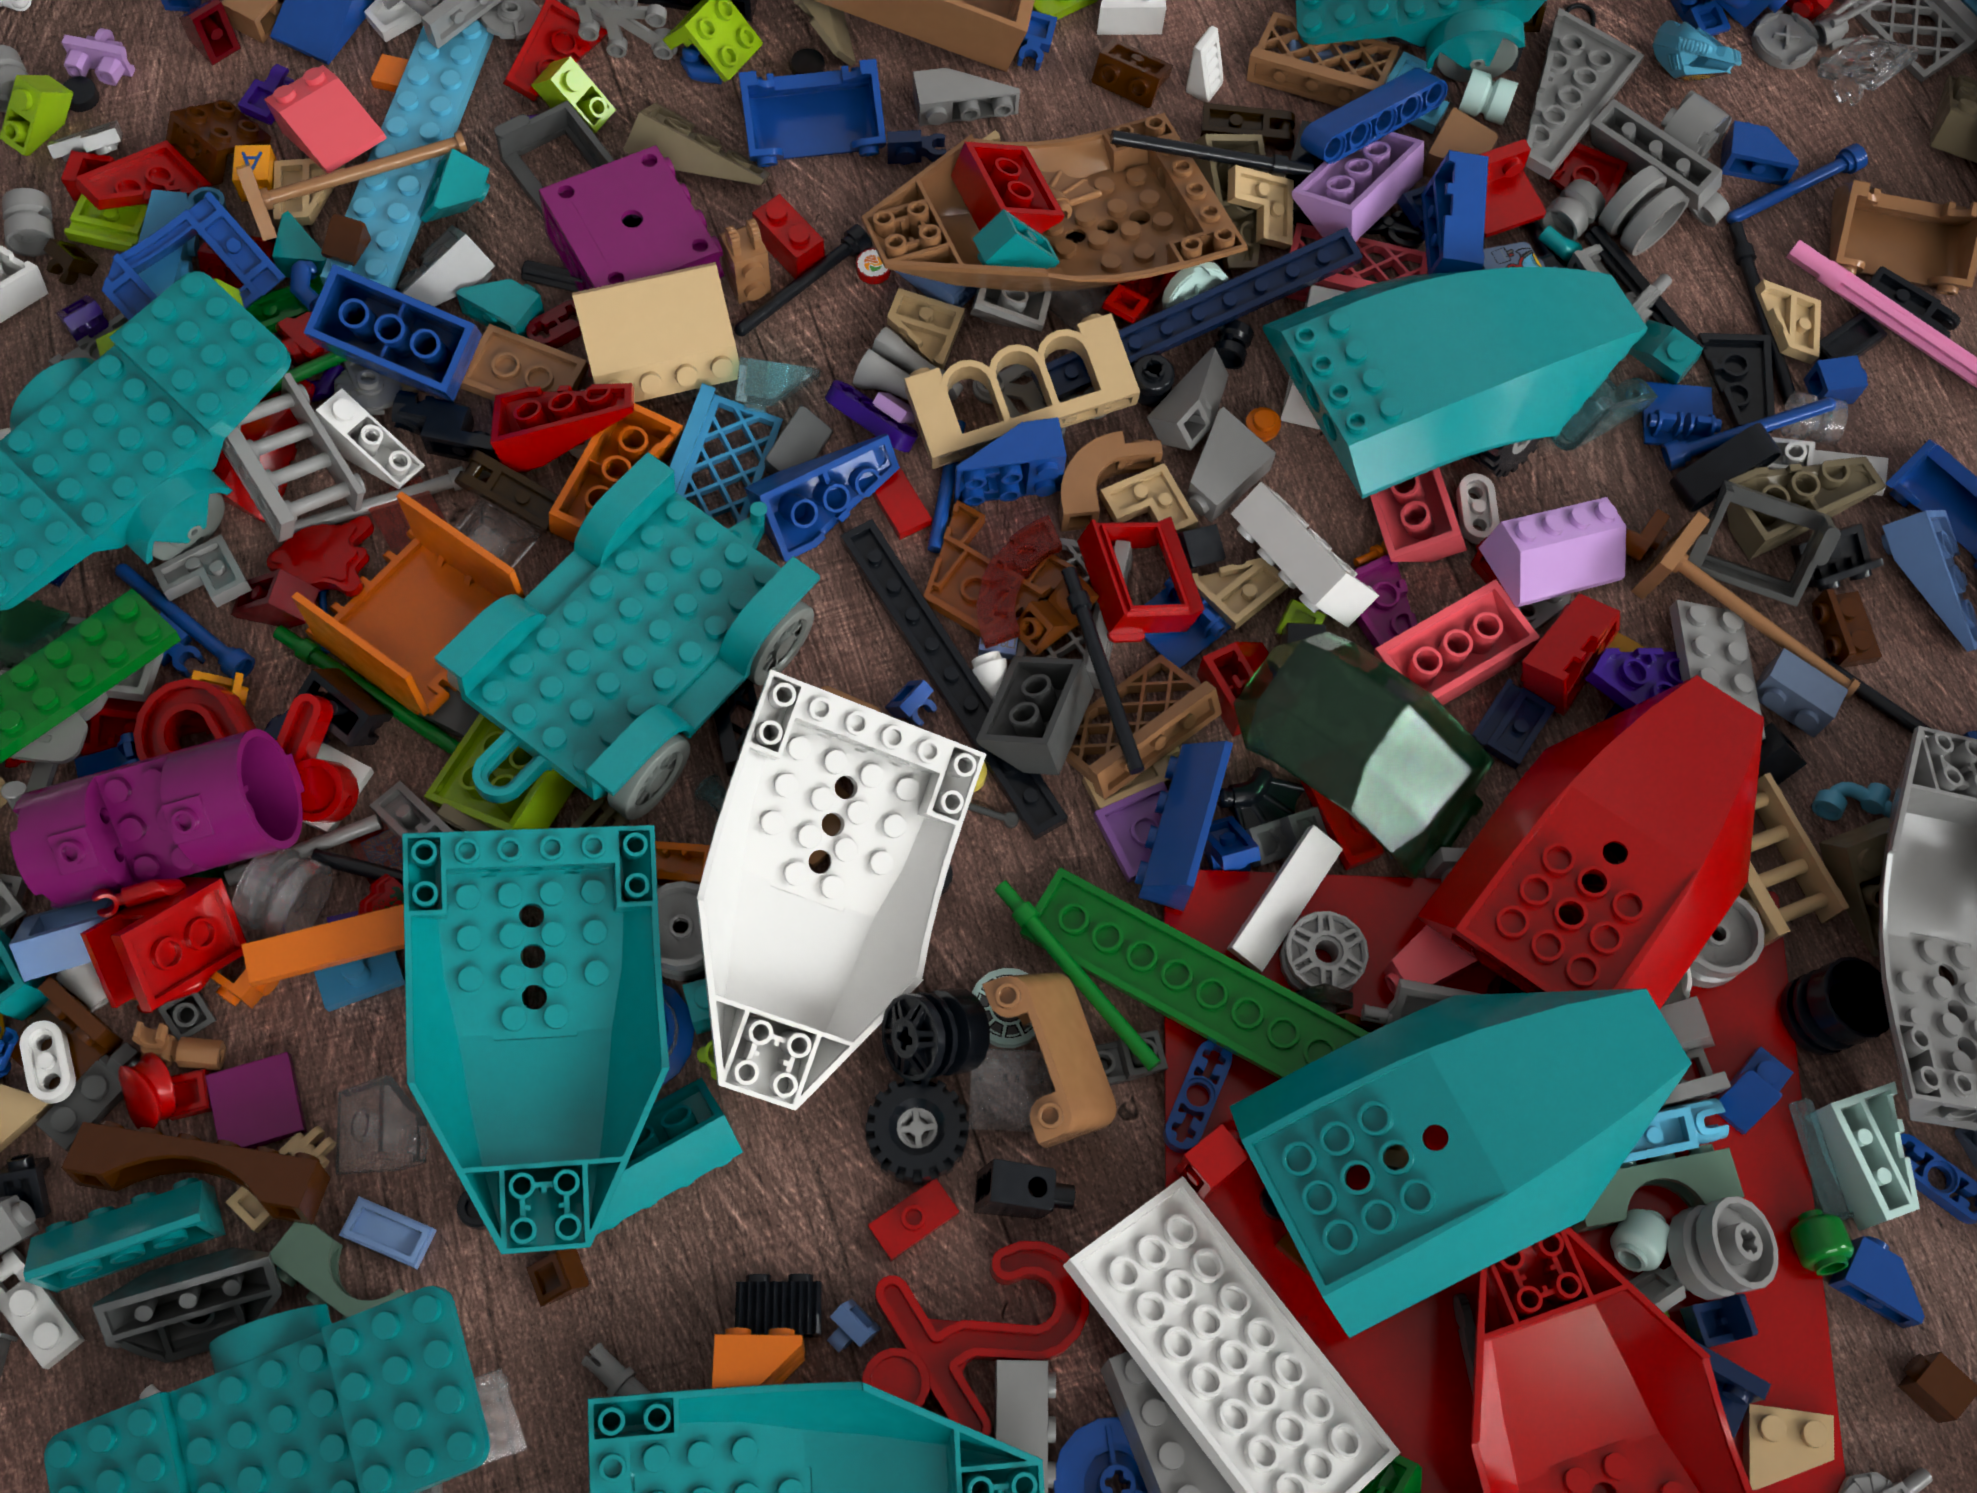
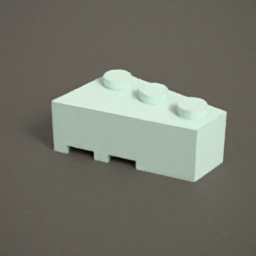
M1895 1082L1830 1103L1804 1116L1859 1231L1920 1209L1910 1157L1904 1156L1900 1133L1905 1132L1903 1119H1897L1893 1096L1898 1094Z

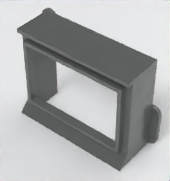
M568 100L531 119L524 114L518 115L496 126L494 129L500 161L542 216L539 189L544 187L521 159V155L566 134L592 169L615 161Z
M1723 479L1720 493L1708 517L1710 521L1697 537L1688 560L1714 579L1797 607L1816 566L1825 565L1829 561L1841 536V532L1835 527L1830 515ZM1730 502L1814 530L1790 581L1708 554L1712 540Z

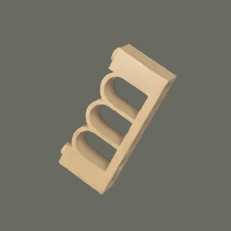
M1099 313L1091 314L1083 318L1081 323L1077 324L1076 331L1063 329L1050 333L1040 343L1038 352L1029 346L1021 344L1008 345L995 354L991 359L989 367L983 362L972 359L962 360L951 365L943 376L938 367L932 370L930 368H920L913 371L909 375L910 377L904 378L905 392L932 469L969 458L1021 422L1058 417L1060 427L1064 428L1136 405L1140 395L1137 381L1112 313L1103 316ZM1068 349L1074 351L1084 361L1095 392L1060 403L1045 364V359L1056 350ZM1020 364L1027 366L1037 377L1047 407L1011 418L997 380L999 372L1008 365ZM972 379L979 381L987 388L999 422L962 434L949 397V390L955 383L961 380Z

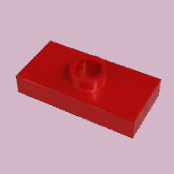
M934 1179L867 1226L889 1260L893 1261L957 1216L959 1210L939 1181Z

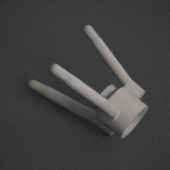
M1847 0L1827 15L1816 19L1813 26L1816 28L1819 36L1817 43L1822 47L1829 45L1830 50H1835L1841 46L1877 41L1879 39L1877 34L1850 38L1843 37L1849 31L1847 20L1885 0H1869L1842 15L1841 13L1859 1Z

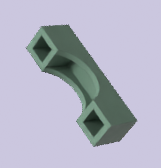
M1707 1144L1699 1146V1148L1689 1149V1156L1676 1158L1674 1153L1649 1158L1651 1163L1637 1165L1636 1161L1623 1163L1586 1218L1572 1225L1573 1230L1576 1233L1615 1226L1627 1219L1628 1205L1632 1195L1642 1186L1665 1188L1680 1197L1688 1208L1697 1205H1707L1711 1201L1725 1197H1745L1730 1148L1714 1151L1713 1145Z
M294 1222L270 1252L273 1263L277 1265L275 1270L279 1279L292 1288L297 1282L301 1283L310 1290L305 1297L314 1305L327 1304L328 1309L332 1306L343 1315L340 1320L408 1294L402 1289H398L390 1295L376 1300L353 1298L344 1288L339 1275V1259L343 1245L315 1224Z

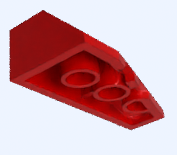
M303 380L297 383V385L302 384L305 387L311 405L316 387L311 382ZM281 391L263 398L260 402L281 395ZM290 408L242 425L241 432L246 440L251 439L254 442L297 426L299 423ZM296 442L260 455L259 461L263 468L273 472L289 466L290 462L295 460L297 453ZM221 450L217 466L212 471L233 490L228 495L222 494L225 502L265 523V519ZM287 483L278 486V492L281 497L285 493Z
M632 383L592 384L586 390L573 391L570 385H561L557 391L543 392L540 386H534L495 395L490 443L501 463L516 472H527L542 467L633 413L634 386Z

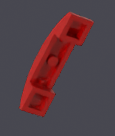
M1179 271L1129 281L1123 285L1118 284L1103 302L1102 308L1134 324L1140 321L1154 307L1164 294V290L1170 280Z

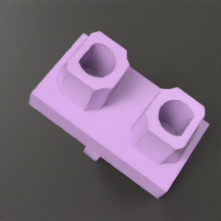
M100 28L96 32L95 37L88 35L86 39L64 35L61 42L67 52L64 67L71 77H86L89 69H94L99 81L116 86L122 75L133 76L135 67L128 62L125 47L122 42L115 41L111 30Z

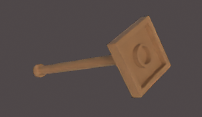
M461 131L454 133L452 138L269 191L267 187L259 189L250 163L236 167V171L262 240L266 241L277 237L268 210L274 209V204L446 155L452 148L460 153H466L468 150Z
M1699 511L1666 543L1631 590L1632 593L1643 600L1671 572L1674 574L1680 572L1782 649H1787L1847 688L1848 692L1844 698L1845 700L1850 698L1861 684L1855 678L1851 680L1688 560L1689 555L1686 552L1710 521L1709 518Z

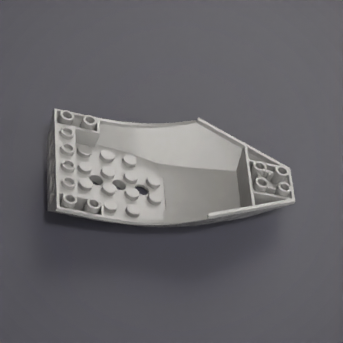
M1917 726L1911 738L1891 806L1881 871L1878 924L1881 978L1893 1050L1910 1120L1977 1131V739ZM1939 966L1946 967L1952 973L1954 978L1953 986L1945 977L1940 976Z

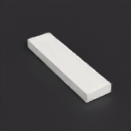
M1315 825L1309 826L1227 950L1257 973L1263 972L1343 848Z

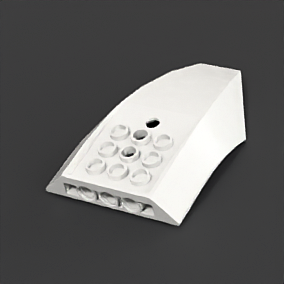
M769 670L725 794L697 895L717 1085L796 1111L882 1023L885 1011L892 1000L903 994H910L924 980L922 978L942 889L986 753L782 673ZM842 776L849 778L854 787L852 795L847 799L840 798L835 792V783ZM829 813L835 814L841 823L840 830L834 836L827 835L822 829V820ZM816 850H823L830 857V866L823 873H815L809 867V857Z

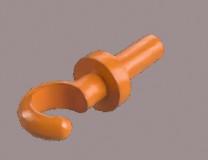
M1384 540L1381 546L1378 544L1373 545L1368 553L1354 558V565L1359 567L1387 555L1388 551Z

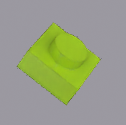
M1291 599L1275 632L1282 635V629L1287 623L1322 625L1326 615L1319 611L1314 613L1303 603Z

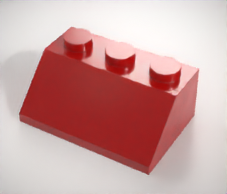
M964 142L951 178L979 231L1003 209L1040 234L1063 220L1065 215L1027 146Z

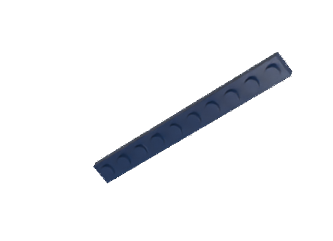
M1346 227L1125 327L1118 332L1130 365L1132 367L1135 361L1144 355L1164 353L1361 263L1363 255ZM1074 351L1046 363L1058 400L1092 385L1084 361ZM1031 371V376L1044 399L1037 377Z

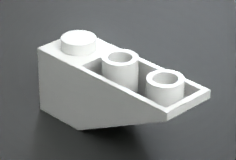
M342 388L315 410L317 417L343 458L397 489L402 488L425 467V464Z

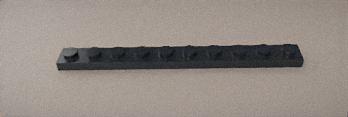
M873 519L840 535V540L845 550L974 749L986 753L984 762L987 769L1033 840L1035 841L1067 823L1068 816L1040 774L1023 773L978 745L976 738L993 702Z

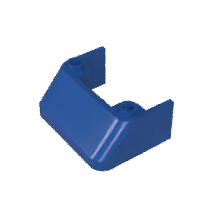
M1929 439L1885 484L1890 488H1894L1889 494L1904 507L1911 503L1921 511L1946 510L1956 541L1977 559V476L1938 443Z

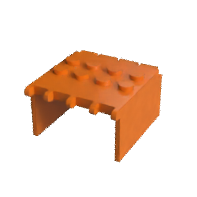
M401 491L396 497L410 526L406 535L412 541L398 555L387 550L382 556L388 564L371 581L364 576L360 577L363 583V590L359 595L353 597L344 607L334 602L329 607L335 614L334 617L330 616L299 592H296L291 597L308 625L305 632L310 638L416 715L420 713L425 717L427 714L432 716L451 697L444 689L446 686L455 692L457 691L448 682L447 670L435 662L434 657L490 604L506 595L516 594L522 599L525 598L516 572L512 567Z

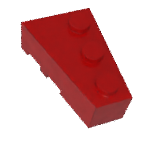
M1579 593L1571 604L1565 605L1556 622L1522 661L1523 672L1521 681L1523 682V687L1556 707L1554 712L1565 716L1585 685L1586 680L1584 678L1597 656L1609 647L1619 632L1620 611Z

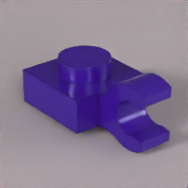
M275 64L265 82L255 79L237 104L241 113L272 125L275 119L264 99L272 95L278 87L294 82L293 79L287 77L289 69Z

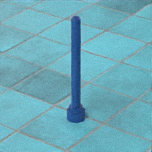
M1857 143L1849 145L1840 150L1834 161L1729 212L1726 216V221L1730 225L1735 222H1741L1840 172L1853 174L1867 166V153Z
M1827 397L1686 443L1685 440L1679 442L1677 439L1661 444V451L1664 462L1669 471L1684 467L1685 462L1691 461L1692 456L1716 449L1754 424L1761 423L1769 432L1833 411L1836 407V401L1831 397Z
M121 563L116 566L115 574L218 658L220 670L228 678L233 679L235 673L239 672L244 674V679L251 673L255 666V659L245 650L227 647L174 602H169L163 593L127 564Z

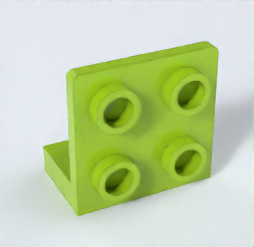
M701 0L663 38V41L670 50H673L682 43L686 47L694 44L724 82L730 80L763 45L762 40L731 0Z

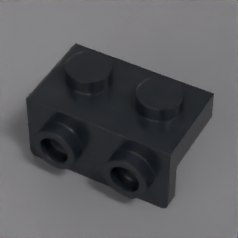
M1852 524L1839 529L1841 536L1829 561L1825 565L1816 566L1807 587H1817L1819 592L1830 588L1835 589L1841 586L1840 580L1848 577L1850 581L1863 579L1872 575L1871 569L1884 565L1883 558L1870 557L1862 524ZM1809 540L1791 545L1796 566Z

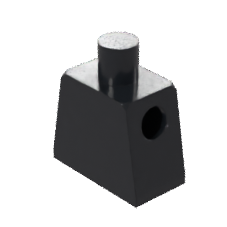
M993 1159L977 1172L974 1213L1041 1219L1053 1212V1208L1072 1210L1075 1202V1185L1056 1183V1169Z

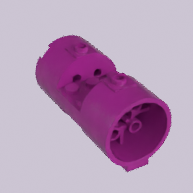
M251 729L23 794L13 808V812L18 815L17 830L10 832L12 852L20 875L35 896L43 894L51 901L50 907L64 909L92 901L93 893L99 889H110L115 894L121 893L122 887L146 880L179 878L290 848L296 843L301 832L303 821L301 793L305 789L292 753L286 754L279 743L267 732L260 729Z

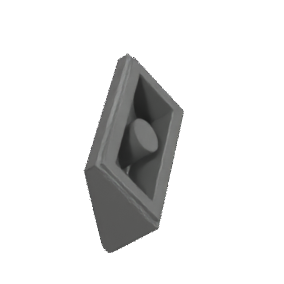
M800 405L765 457L766 473L772 475L817 458L833 434V430L810 410Z

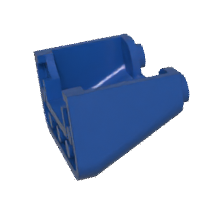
M876 59L859 60V67L851 68V72H849L847 65L841 66V70L776 77L773 76V73H767L766 80H763V77H757L756 71L739 72V88L750 161L757 162V167L778 165L777 160L859 152L861 157H869L880 154L879 149L886 146Z

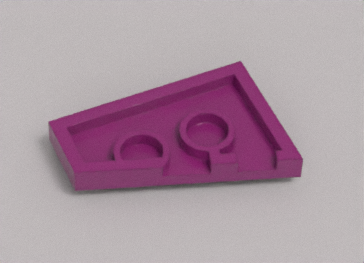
M1389 554L1354 570L1357 573L1355 578L1370 586L1379 595L1355 620L1374 649L1418 624L1415 613L1411 612L1406 595L1408 589L1405 579L1401 578L1398 568L1399 562H1391Z

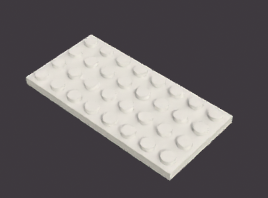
M1183 1176L1082 1249L1063 1265L1235 1493H1359L1401 1453Z

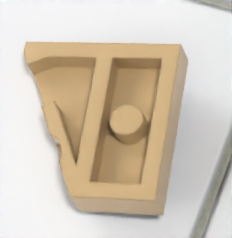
M1763 279L1755 286V292L1780 353L1808 364L1813 363L1819 358L1821 300Z

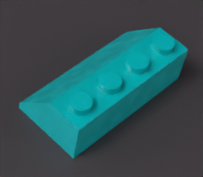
M702 1077L654 1103L597 1234L616 1227L625 1218L641 1209L652 1207L659 1199L679 1188L689 1186L698 1177L716 1167L728 1164L734 1157L743 1153L724 1113Z
M198 1178L184 1179L173 1184V1190L158 1195L156 1192L137 1195L130 1199L131 1204L117 1209L113 1206L95 1209L88 1213L87 1219L72 1224V1221H62L51 1224L45 1228L46 1233L31 1237L23 1272L24 1279L28 1283L58 1293L224 1236L226 1233L215 1187L204 1180L199 1181Z

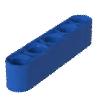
M1414 68L1310 123L1302 133L1301 147L1328 164L1335 163L1439 107L1447 95V83L1421 68Z

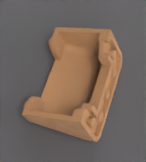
M1852 180L1835 189L1831 209L1829 260L1835 261L1854 275L1858 273L1873 276L1880 266H1884L1912 284L1937 288L1936 293L1942 295L1956 296L1959 290L1973 287L1977 269V202H1972L1970 209H1967L1963 206H1956V202L1938 204L1883 194L1879 188L1869 190L1871 183Z
M1052 972L1004 976L983 983L988 1003L996 1014L1005 1018L1018 1017L1024 1027L1032 1024L1056 1091L1036 1100L1031 1108L1030 1121L1038 1144L1048 1149L1110 1125L1116 1116V1101L1076 990L1070 979L1064 974Z

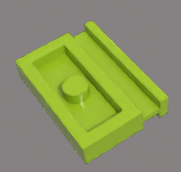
M81 193L70 217L71 224L69 228H65L64 233L70 241L124 252L138 244L148 205L141 204L98 210Z

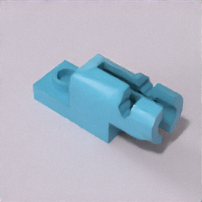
M1709 1098L1660 1109L1624 1163L1699 1148L1700 1144L1726 1138L1729 1134V1124L1705 1126L1704 1122L1707 1116L1726 1112L1722 1103L1717 1098Z

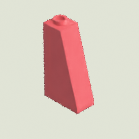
M1426 925L1391 960L1384 970L1386 974L1385 982L1389 991L1395 996L1399 979L1442 986L1483 963Z

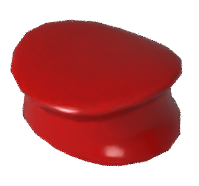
M149 1052L133 1067H119L118 1077L126 1108L133 1124L138 1130L140 1127L154 1129L158 1121L169 1119L175 1111L174 1088L170 1073L160 1057L153 1052Z

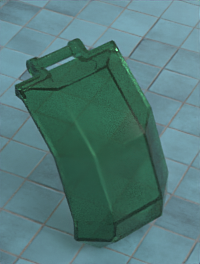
M1323 632L1275 646L1234 701L1242 738L1247 750L1272 760L1347 811L1400 864L1402 873L1414 879L1418 877L1428 860L1440 847H1452L1470 818L1478 815L1484 805L1483 801L1475 793V790L1493 765L1494 759L1431 693L1353 641L1330 632Z

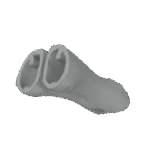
M884 327L875 338L872 350L868 349L861 359L852 384L863 390H882L908 400L905 392L904 378L910 377L909 375L913 371L920 368H930L932 370L938 367L916 353L891 329ZM940 369L941 374H942V376H943V374H944L946 371ZM960 382L955 383L949 390L950 400H956L964 389Z

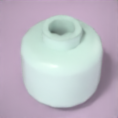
M1632 1209L1627 1211V1219L1617 1225L1610 1237L1611 1249L1616 1260L1623 1267L1633 1272L1657 1269L1668 1252L1667 1240L1670 1227L1666 1223L1665 1218L1654 1210Z

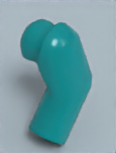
M1550 225L1538 237L1566 265L1575 251L1583 250L1579 242L1562 236Z

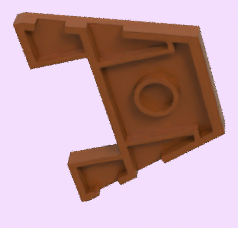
M957 500L952 510L953 515L950 524L947 526L943 537L944 542L939 557H936L923 597L930 608L986 640L1018 618L1030 601H1042L1050 596L1063 578L1061 571L1073 565L1048 552L1027 580L968 546L986 523L985 515Z

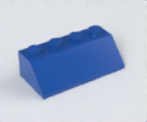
M1217 741L1182 744L1178 757L1170 756L1164 777L1171 779L1168 792L1160 791L1155 808V813L1162 814L1158 827L1150 826L1145 843V848L1152 849L1149 861H1140L1134 882L1141 885L1138 898L1184 911L1196 882L1232 750V742Z

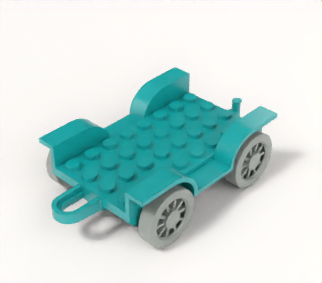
M647 452L597 501L579 528L574 542V551L524 599L516 594H510L490 604L434 657L435 662L447 670L448 682L460 692L462 700L504 731L476 760L472 769L475 789L483 799L498 804L510 802L519 797L545 771H551L552 769L593 800L607 796L608 805L627 820H635L644 816L665 797L682 773L690 754L689 741L678 733L681 732L690 739L746 679L760 686L764 685L770 669L781 673L796 656L813 625L814 611L801 599L820 580V575L794 556L781 568L756 550L765 533V514L767 513L765 503L760 501L754 502L750 506V517L727 529L675 492L674 470ZM518 746L533 757L508 784L494 786L488 781L490 774Z

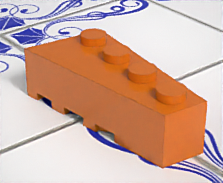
M634 403L633 413L594 435L549 511L550 532L574 543L580 526L597 501L647 452L663 463L675 453L683 433V425Z

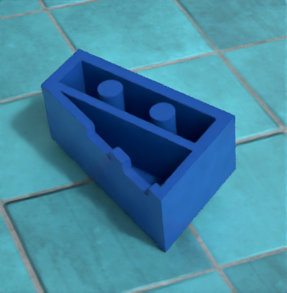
M1449 150L1421 193L1428 274L1482 269L1485 258L1483 245L1488 156Z

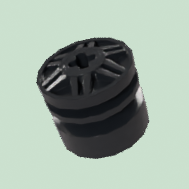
M1841 957L1817 970L1803 974L1787 983L1781 994L1780 1012L1787 1031L1792 1039L1802 1048L1819 1056L1836 1054L1855 1044H1861L1874 1039L1889 1029L1881 973L1869 962L1857 957Z
M949 988L935 990L931 993L903 994L893 999L885 1011L882 1021V1044L889 1064L903 1079L919 1081L926 1078L932 1079L941 1075L950 1076L968 1073L977 1069L986 1058L990 1044V1026L986 1011L981 1002L967 989Z

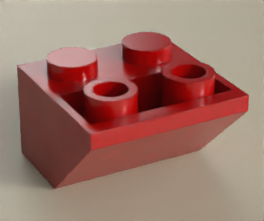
M1234 642L1202 657L1197 677L1201 683L1207 681L1216 688L1222 711L1220 716L1232 737L1299 706L1297 699L1262 642Z

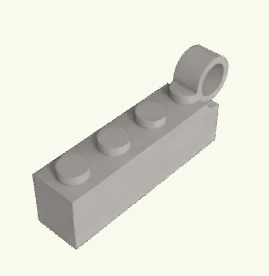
M1614 98L1591 122L1592 145L1607 155L1628 162L1626 168L1635 174L1650 165L1655 166L1667 177L1665 188L1677 186L1690 198L1687 207H1689L1691 213L1701 223L1714 227L1730 210L1726 199L1717 192L1722 183V169Z
M996 1360L994 1438L1043 1459L1045 1493H1048V1489H1054V1480H1056V1462L1048 1461V1443H1056V1416H1048V1398H1056V1372H1048V1361Z

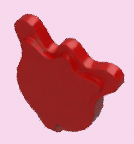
M359 516L343 525L319 524L303 528L293 534L292 538L287 539L281 547L274 550L268 556L267 566L271 572L282 569L320 589L319 591L334 589L346 596L355 597L363 590V583L358 573L368 563L370 558L365 548L357 546L374 532V525L369 517Z

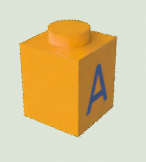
M235 145L232 182L242 202L248 200L236 171L238 166L250 163L259 189L267 187L268 191L274 189V161H277L271 145Z

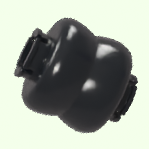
M1157 354L1144 355L1138 358L1132 365V370L1140 390L1138 403L1149 407L1158 406L1172 391L1175 378L1173 365L1168 359Z

